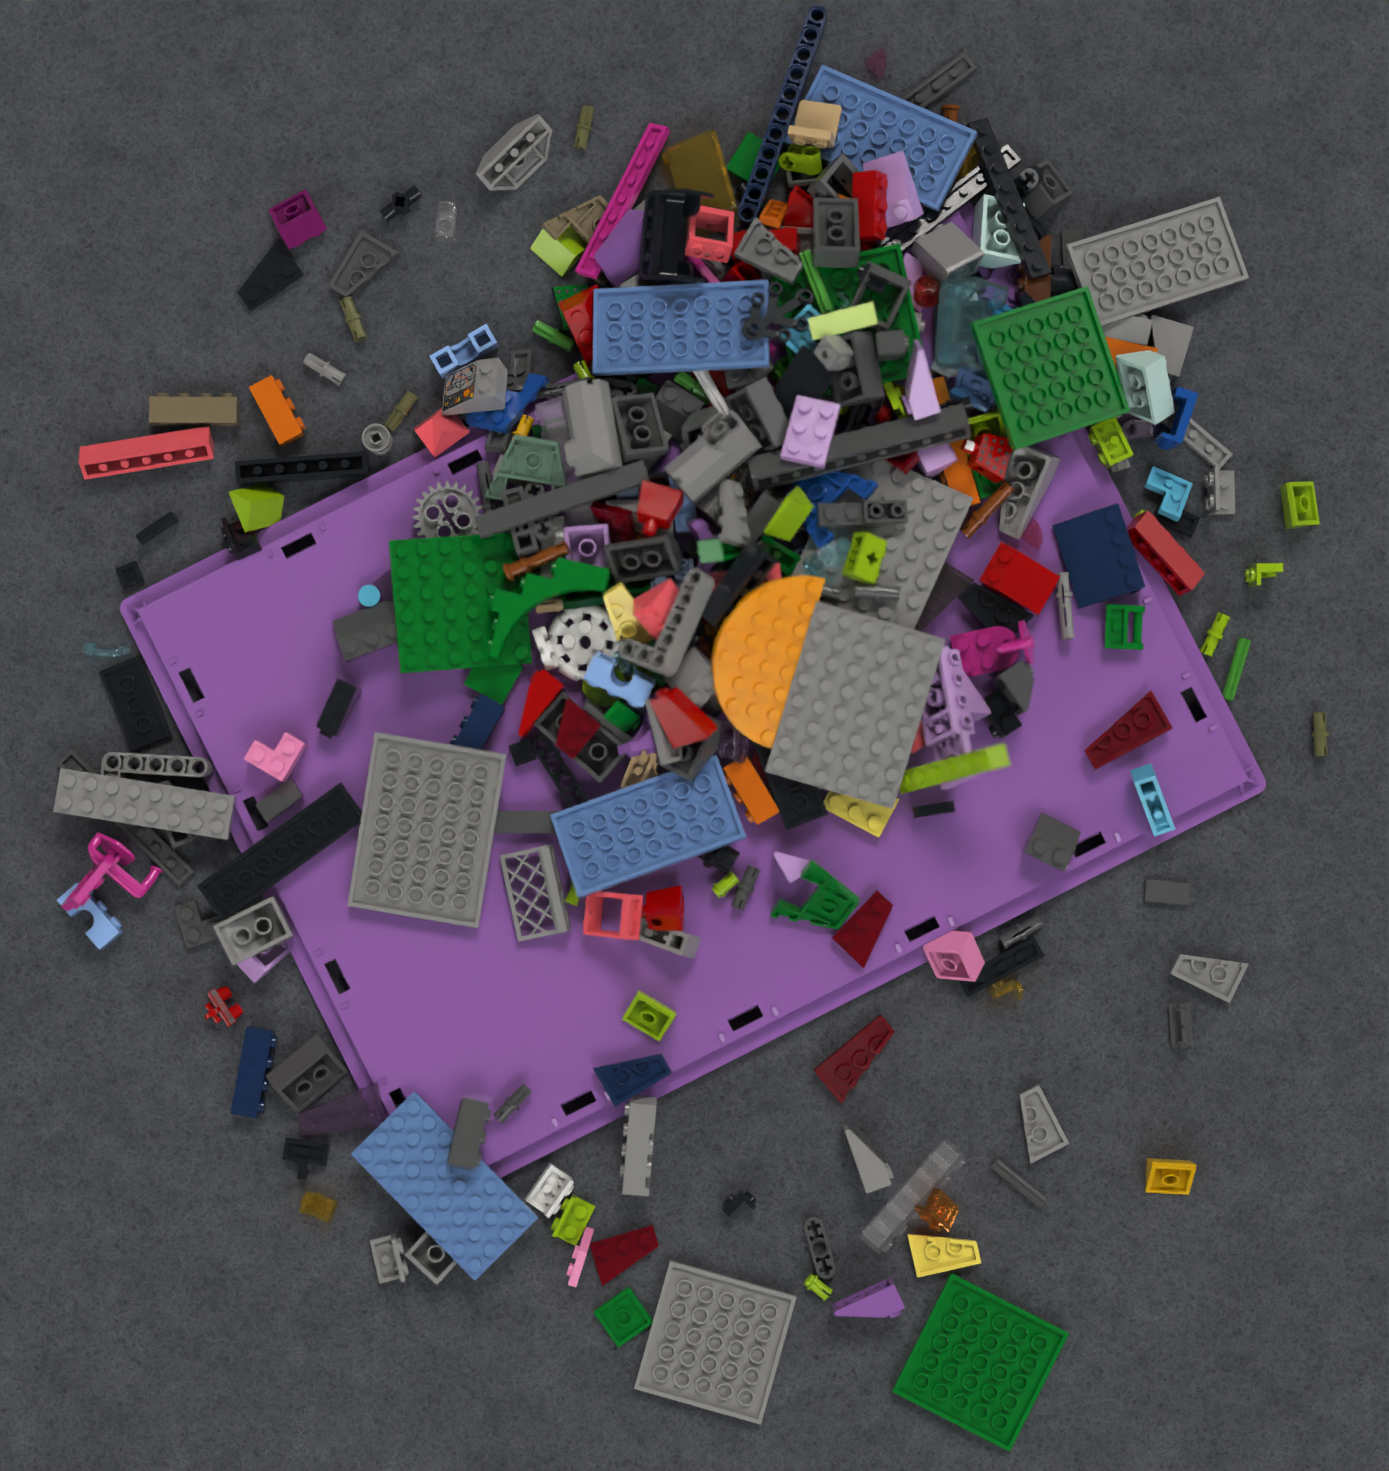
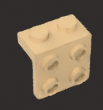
M801 100L794 126L789 125L787 133L791 142L797 145L806 144L822 149H834L842 113L841 106Z

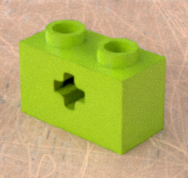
M854 532L841 574L862 584H875L879 576L881 561L886 554L887 541L868 532Z

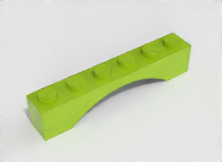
M1005 743L907 769L904 772L899 788L900 792L904 794L1010 766Z

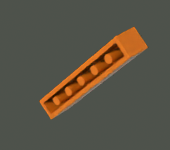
M944 376L932 379L938 404L945 403V400H950ZM954 441L950 445L958 460L939 474L940 483L973 497L970 507L979 505L981 502L971 468L967 465V454L961 451L963 441Z

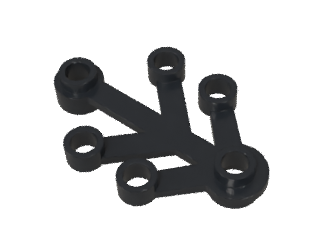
M774 281L767 289L769 298L765 317L759 320L760 307L765 302V296L760 292H756L750 299L752 305L750 319L746 320L742 325L743 336L748 340L755 341L761 337H766L784 344L791 338V332L788 329L782 328L776 331L765 327L774 324L795 329L799 333L804 332L808 327V321L803 317L794 320L782 316L797 307L805 308L808 304H811L813 301L812 292L809 289L802 288L798 290L792 300L776 309L782 285ZM772 287H776L778 292L773 291ZM802 294H805L808 299H804ZM758 297L761 302H756L754 298ZM798 322H801L804 328L799 327ZM750 326L755 327L757 331H752ZM784 333L787 338H782L780 334Z

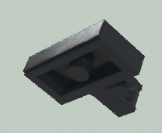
M286 1137L282 1160L294 1161V1167H299L297 1179L306 1180L309 1169H314V1165L327 1166L330 1144Z

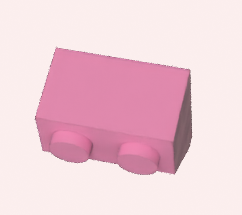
M950 931L925 944L923 947L936 978L975 982L985 964L972 932Z

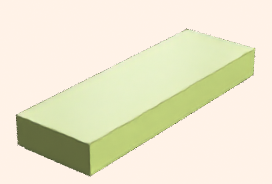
M869 302L808 318L812 339L817 340L823 338L824 335H836L878 324L874 303Z

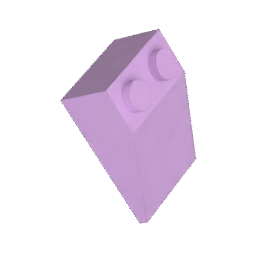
M904 151L863 163L864 171L877 170L887 175V228L915 220L924 214Z
M918 339L913 340L904 385L906 395L902 396L907 413L912 414L915 420L940 412L925 354Z

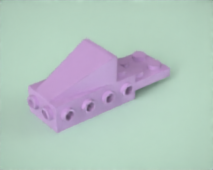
M943 646L921 717L926 747H933L936 761L972 752L969 736L975 734L973 722L991 714L989 707L962 668L959 649H949V646ZM977 775L940 784L941 789L948 790Z

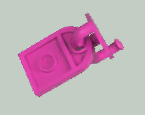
M1025 620L1019 621L1021 638H1018L1012 630L1003 626H994L950 636L952 649H959L962 668L968 677L1009 668L1017 661L1022 649H1024L1026 661L1029 664L1034 663V641Z
M96 833L88 845L89 856L95 865L67 897L61 907L68 912L73 908L78 909L81 905L83 906L91 897L89 893L103 883L105 879L102 876L105 873L133 897H143L154 884L159 874L162 873V869L150 866L149 874L140 884L116 864L117 862L124 866L130 864L135 860L133 853L120 842L101 833ZM100 845L106 852L105 855L97 850Z

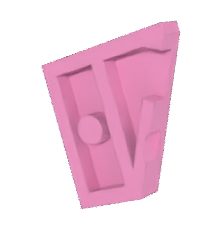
M585 1227L580 1246L575 1245L572 1255L575 1263L570 1262L566 1274L570 1276L569 1286L577 1287L593 1235V1228Z

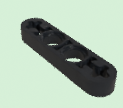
M546 736L536 737L532 743L533 750L569 807H573L572 802L574 798L571 794L567 797L565 793L572 791L576 786L579 791H575L577 797L582 796L584 798L582 803L587 802L586 794L552 741ZM538 741H547V750L551 752L553 749L555 754H551L543 760L542 756L546 754L542 749L537 750ZM551 758H558L561 765L558 770H551L548 767V761ZM564 776L572 779V786L568 789H563L560 786V779Z

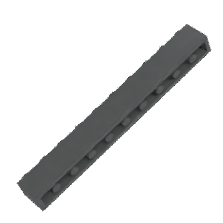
M963 404L951 405L940 409L939 413L917 420L913 416H908L903 419L833 436L824 468L783 460L780 457L782 449L765 454H757L749 457L747 462L756 492L970 438V423Z

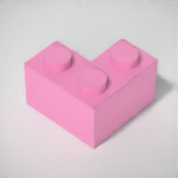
M285 732L275 750L255 740L244 760L278 780L286 782L308 744L294 735Z

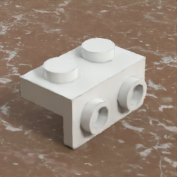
M549 1163L525 1197V1200L549 1218L552 1214L557 1213L563 1197H567L571 1193L574 1181L571 1176Z

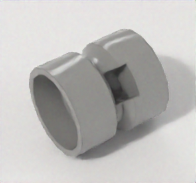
M375 423L364 429L362 441L370 453L381 456L391 450L393 438L385 426Z

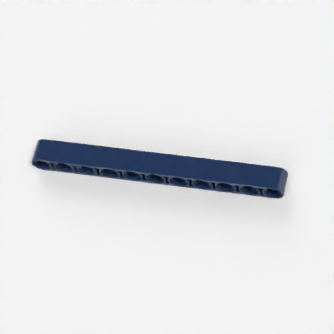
M821 5L812 6L807 13L738 209V222L744 229H749L755 217L759 219L779 162V157L788 136L789 125H792L827 25V10ZM814 16H821L823 19L815 21L812 18ZM808 35H813L816 39L810 41L807 40L805 37ZM800 55H807L809 58L801 60L798 57ZM798 74L802 78L800 80H794L792 79V76ZM787 94H792L795 96V98L792 100H787L784 96ZM779 114H786L788 118L781 120L777 116ZM777 133L781 135V138L775 140L770 136ZM771 153L774 155V158L765 159L763 156ZM759 173L767 175L765 179H758L756 176ZM752 193L760 195L758 199H751L749 196ZM751 213L753 217L751 219H744L742 215Z

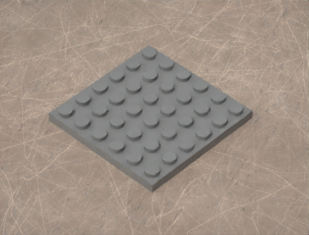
M670 1260L634 1389L761 1425L797 1296Z

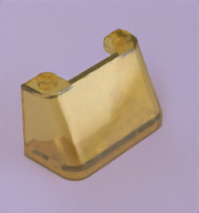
M711 129L665 147L664 152L661 153L664 166L668 165L669 169H671L676 189H692L713 193L714 198L700 199L701 206L734 212V220H737L738 209L716 130Z

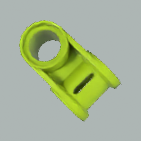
M793 143L787 148V152L779 157V164L786 171L816 175L822 171L821 150L815 146Z

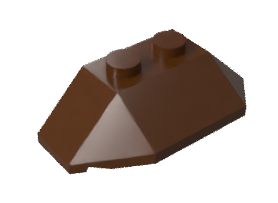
M1047 234L1039 243L1051 270L1052 235ZM1022 262L1017 264L1016 271L1019 272V278L1016 282V291L1019 292L1018 300L1021 306L1050 298L1051 274L1047 277L1029 281Z

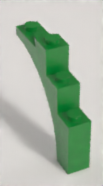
M558 557L557 562H553L551 567L553 579L527 573L526 578L522 577L520 583L522 595L496 589L495 594L491 593L489 599L491 611L499 613L498 617H495L493 620L492 630H495L493 639L490 638L487 651L490 652L489 656L501 659L506 642L514 628L538 605L555 596L570 592H606L612 571L607 568Z

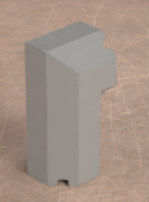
M598 379L593 380V384H587V381H579L565 386V391H562L569 430L568 438L570 440L565 442L564 448L568 465L570 467L574 466L577 470L574 472L576 477L587 479L623 467L608 382Z
M733 410L727 411L729 413L727 415H723L722 412L717 413L702 426L703 436L699 435L698 440L664 468L674 483L684 491V494L693 504L699 501L762 447Z

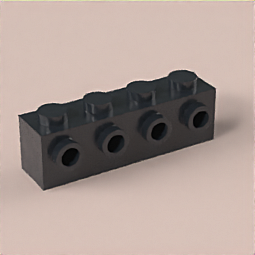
M749 540L710 595L701 616L712 626L720 629L726 617H729L738 606L737 603L763 583L778 559L764 547Z

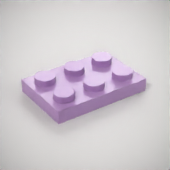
M797 395L781 451V459L824 468L839 416L840 404Z

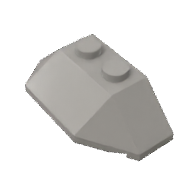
M539 114L514 125L484 154L476 171V176L490 191L516 190L548 159L550 138L553 130Z

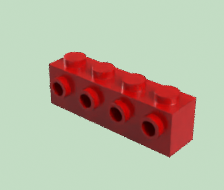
M1149 511L1135 516L1126 527L1132 545L1179 596L1192 591L1205 573L1199 565L1193 561L1184 548L1175 541L1171 534Z

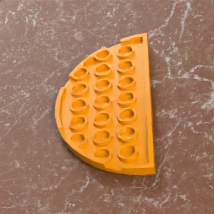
M796 575L777 578L755 588L742 598L730 616L726 617L715 640L711 669L713 670L714 692L722 711L733 726L752 741L771 749L816 601L819 602L825 579L822 577Z

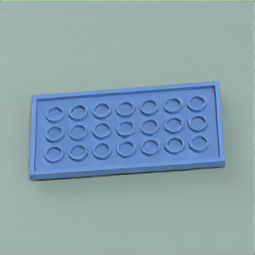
M825 65L821 66L804 99L839 105L842 109L834 149L820 148L822 161L830 163L844 153L860 172H863V163L904 151L920 204L937 212L978 135L977 131ZM796 117L792 122V126L795 124ZM787 136L785 144L788 146L793 144L789 136Z
M769 280L594 289V376L770 367V338L761 337L758 340L751 341L746 339L742 333L743 323L750 319L752 307L750 299L756 292H760L765 296V302L760 307L759 320L766 316ZM758 297L754 298L756 302H761ZM750 326L752 331H757L755 327Z
M717 755L712 756L692 781L670 771L550 815L578 898L746 838Z
M414 1091L351 1155L475 1281L538 1219V1216L482 1159L479 1167L475 1166V1169L472 1171L446 1165L454 1130Z

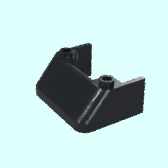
M692 189L651 190L647 194L639 262V274L642 279L676 283H706V279L693 277V265L689 261H684L688 217H693L699 212L701 207L700 199L714 198L713 193Z

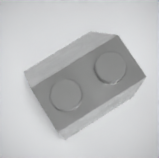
M953 222L946 225L940 224L927 235L925 233L919 235L914 240L915 242L911 249L939 292L975 274L985 254Z

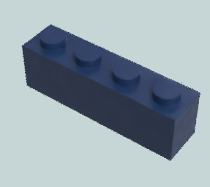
M481 694L480 697L476 696L470 706L473 709L469 717L464 716L459 725L462 730L458 736H453L449 744L483 750L506 707Z
M251 1025L246 1027L230 1114L257 1118L260 1116V1113H264L266 1101L263 1100V1094L268 1091L270 1083L266 1075L268 1070H272L274 1057H271L272 1048H276L278 1041L275 1030Z

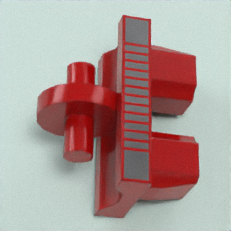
M227 986L217 990L214 988L207 994L216 1009L213 1008L210 1002L205 1005L209 1012L204 1016L206 1020L212 1017L216 1024L222 1021L217 1014L219 1013L227 1027H229L243 1013L238 1003L230 1008H227L224 1003L225 1000L233 996Z

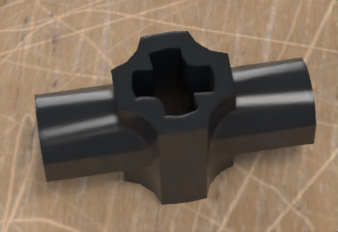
M414 185L404 193L396 192L393 194L392 202L379 211L385 220L389 222L399 214H408L410 206L423 196ZM399 200H402V202L404 201L405 206L401 208L400 205L398 206L397 202Z

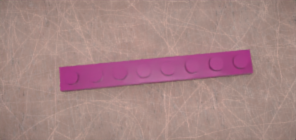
M649 123L575 270L578 275L597 279L601 267L594 258V255L627 210L632 209L671 132L668 127Z

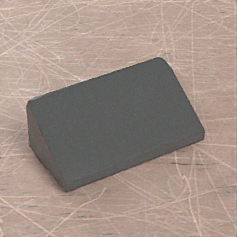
M290 779L255 805L265 821L270 822L303 798L304 795L294 781Z

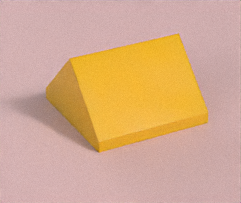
M1147 1158L1145 1192L1189 1195L1196 1171V1164L1188 1160Z

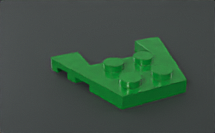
M810 859L801 871L800 878L818 886L801 907L779 899L771 909L770 917L778 918V915L789 917V921L797 922L799 919L811 921L810 925L838 930L859 905L860 898Z

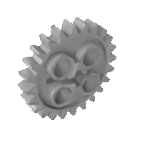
M446 481L445 487H442L437 482V489L430 485V493L422 491V495L425 498L423 500L416 499L421 504L420 507H413L418 512V515H414L412 518L419 520L414 525V528H421L417 535L421 536L424 534L425 538L440 537L438 529L443 525L451 529V534L448 537L472 535L473 533L479 535L474 519L475 516L481 515L478 513V510L483 508L481 505H475L479 498L472 499L473 490L466 493V485L459 489L457 482L454 483L453 487H450L448 481ZM450 495L458 498V504L453 508L448 507L445 503L446 498ZM438 499L442 501L448 513H454L452 520L459 529L458 534L455 533L448 520H442L444 513L437 503ZM429 507L438 508L439 516L437 518L431 519L427 516L426 511ZM466 514L470 518L467 526H460L457 523L459 515Z

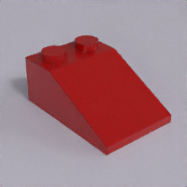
M1001 542L979 580L984 587L1040 615L1061 577L1022 552Z
M544 669L541 672L536 670L529 679L532 683L528 688L518 735L522 738L527 736L535 726L533 724L566 688Z

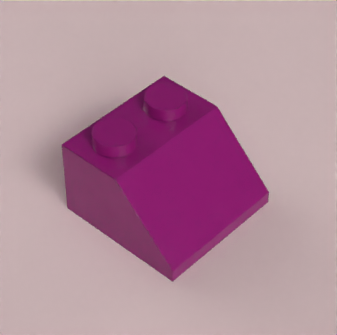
M306 189L268 209L288 249L298 247L304 241L319 236L323 231L327 230Z

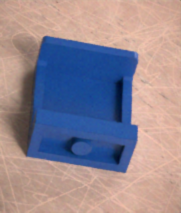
M1179 386L1171 391L1173 403L1179 406L1170 433L1162 432L1154 438L1153 442L1158 443L1159 448L1170 450L1182 444L1199 393Z

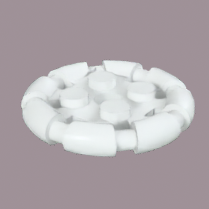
M600 605L564 610L560 616L557 615L549 627V640L554 654L550 656L555 655L559 666L558 671L569 679L579 681V679L585 680L583 677L586 671H580L581 665L587 664L588 669L597 651L617 659L615 667L621 659L618 648L623 638L620 635L621 640H616L608 611ZM585 614L591 615V621L585 620ZM572 619L574 624L569 627L566 621ZM603 622L608 626L606 630L601 626ZM558 635L564 636L562 639L563 644H558ZM584 636L589 637L591 640V645L587 649L581 645V639ZM607 640L613 641L612 649H606ZM566 654L571 659L568 663L563 660Z

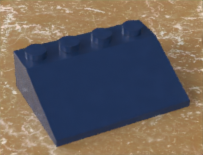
M1119 503L1052 525L1079 609L1146 587Z

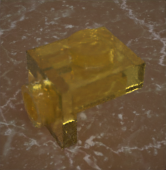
M1001 979L992 984V989L988 990L993 999L1010 991L1014 992L1017 1000L1021 1001L1023 999L1021 994L1024 993V990L1019 981L1015 982L1013 979L1005 982Z
M307 1191L301 1199L299 1212L310 1214L324 1222L331 1223L338 1201L319 1192Z

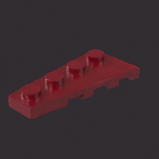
M1150 690L1126 714L1087 747L1084 753L1095 771L1172 730L1173 727Z
M879 1014L813 1070L842 1104L846 1099V1095L854 1088L858 1082L857 1080L869 1068L872 1060L880 1053L895 1031L883 1016Z

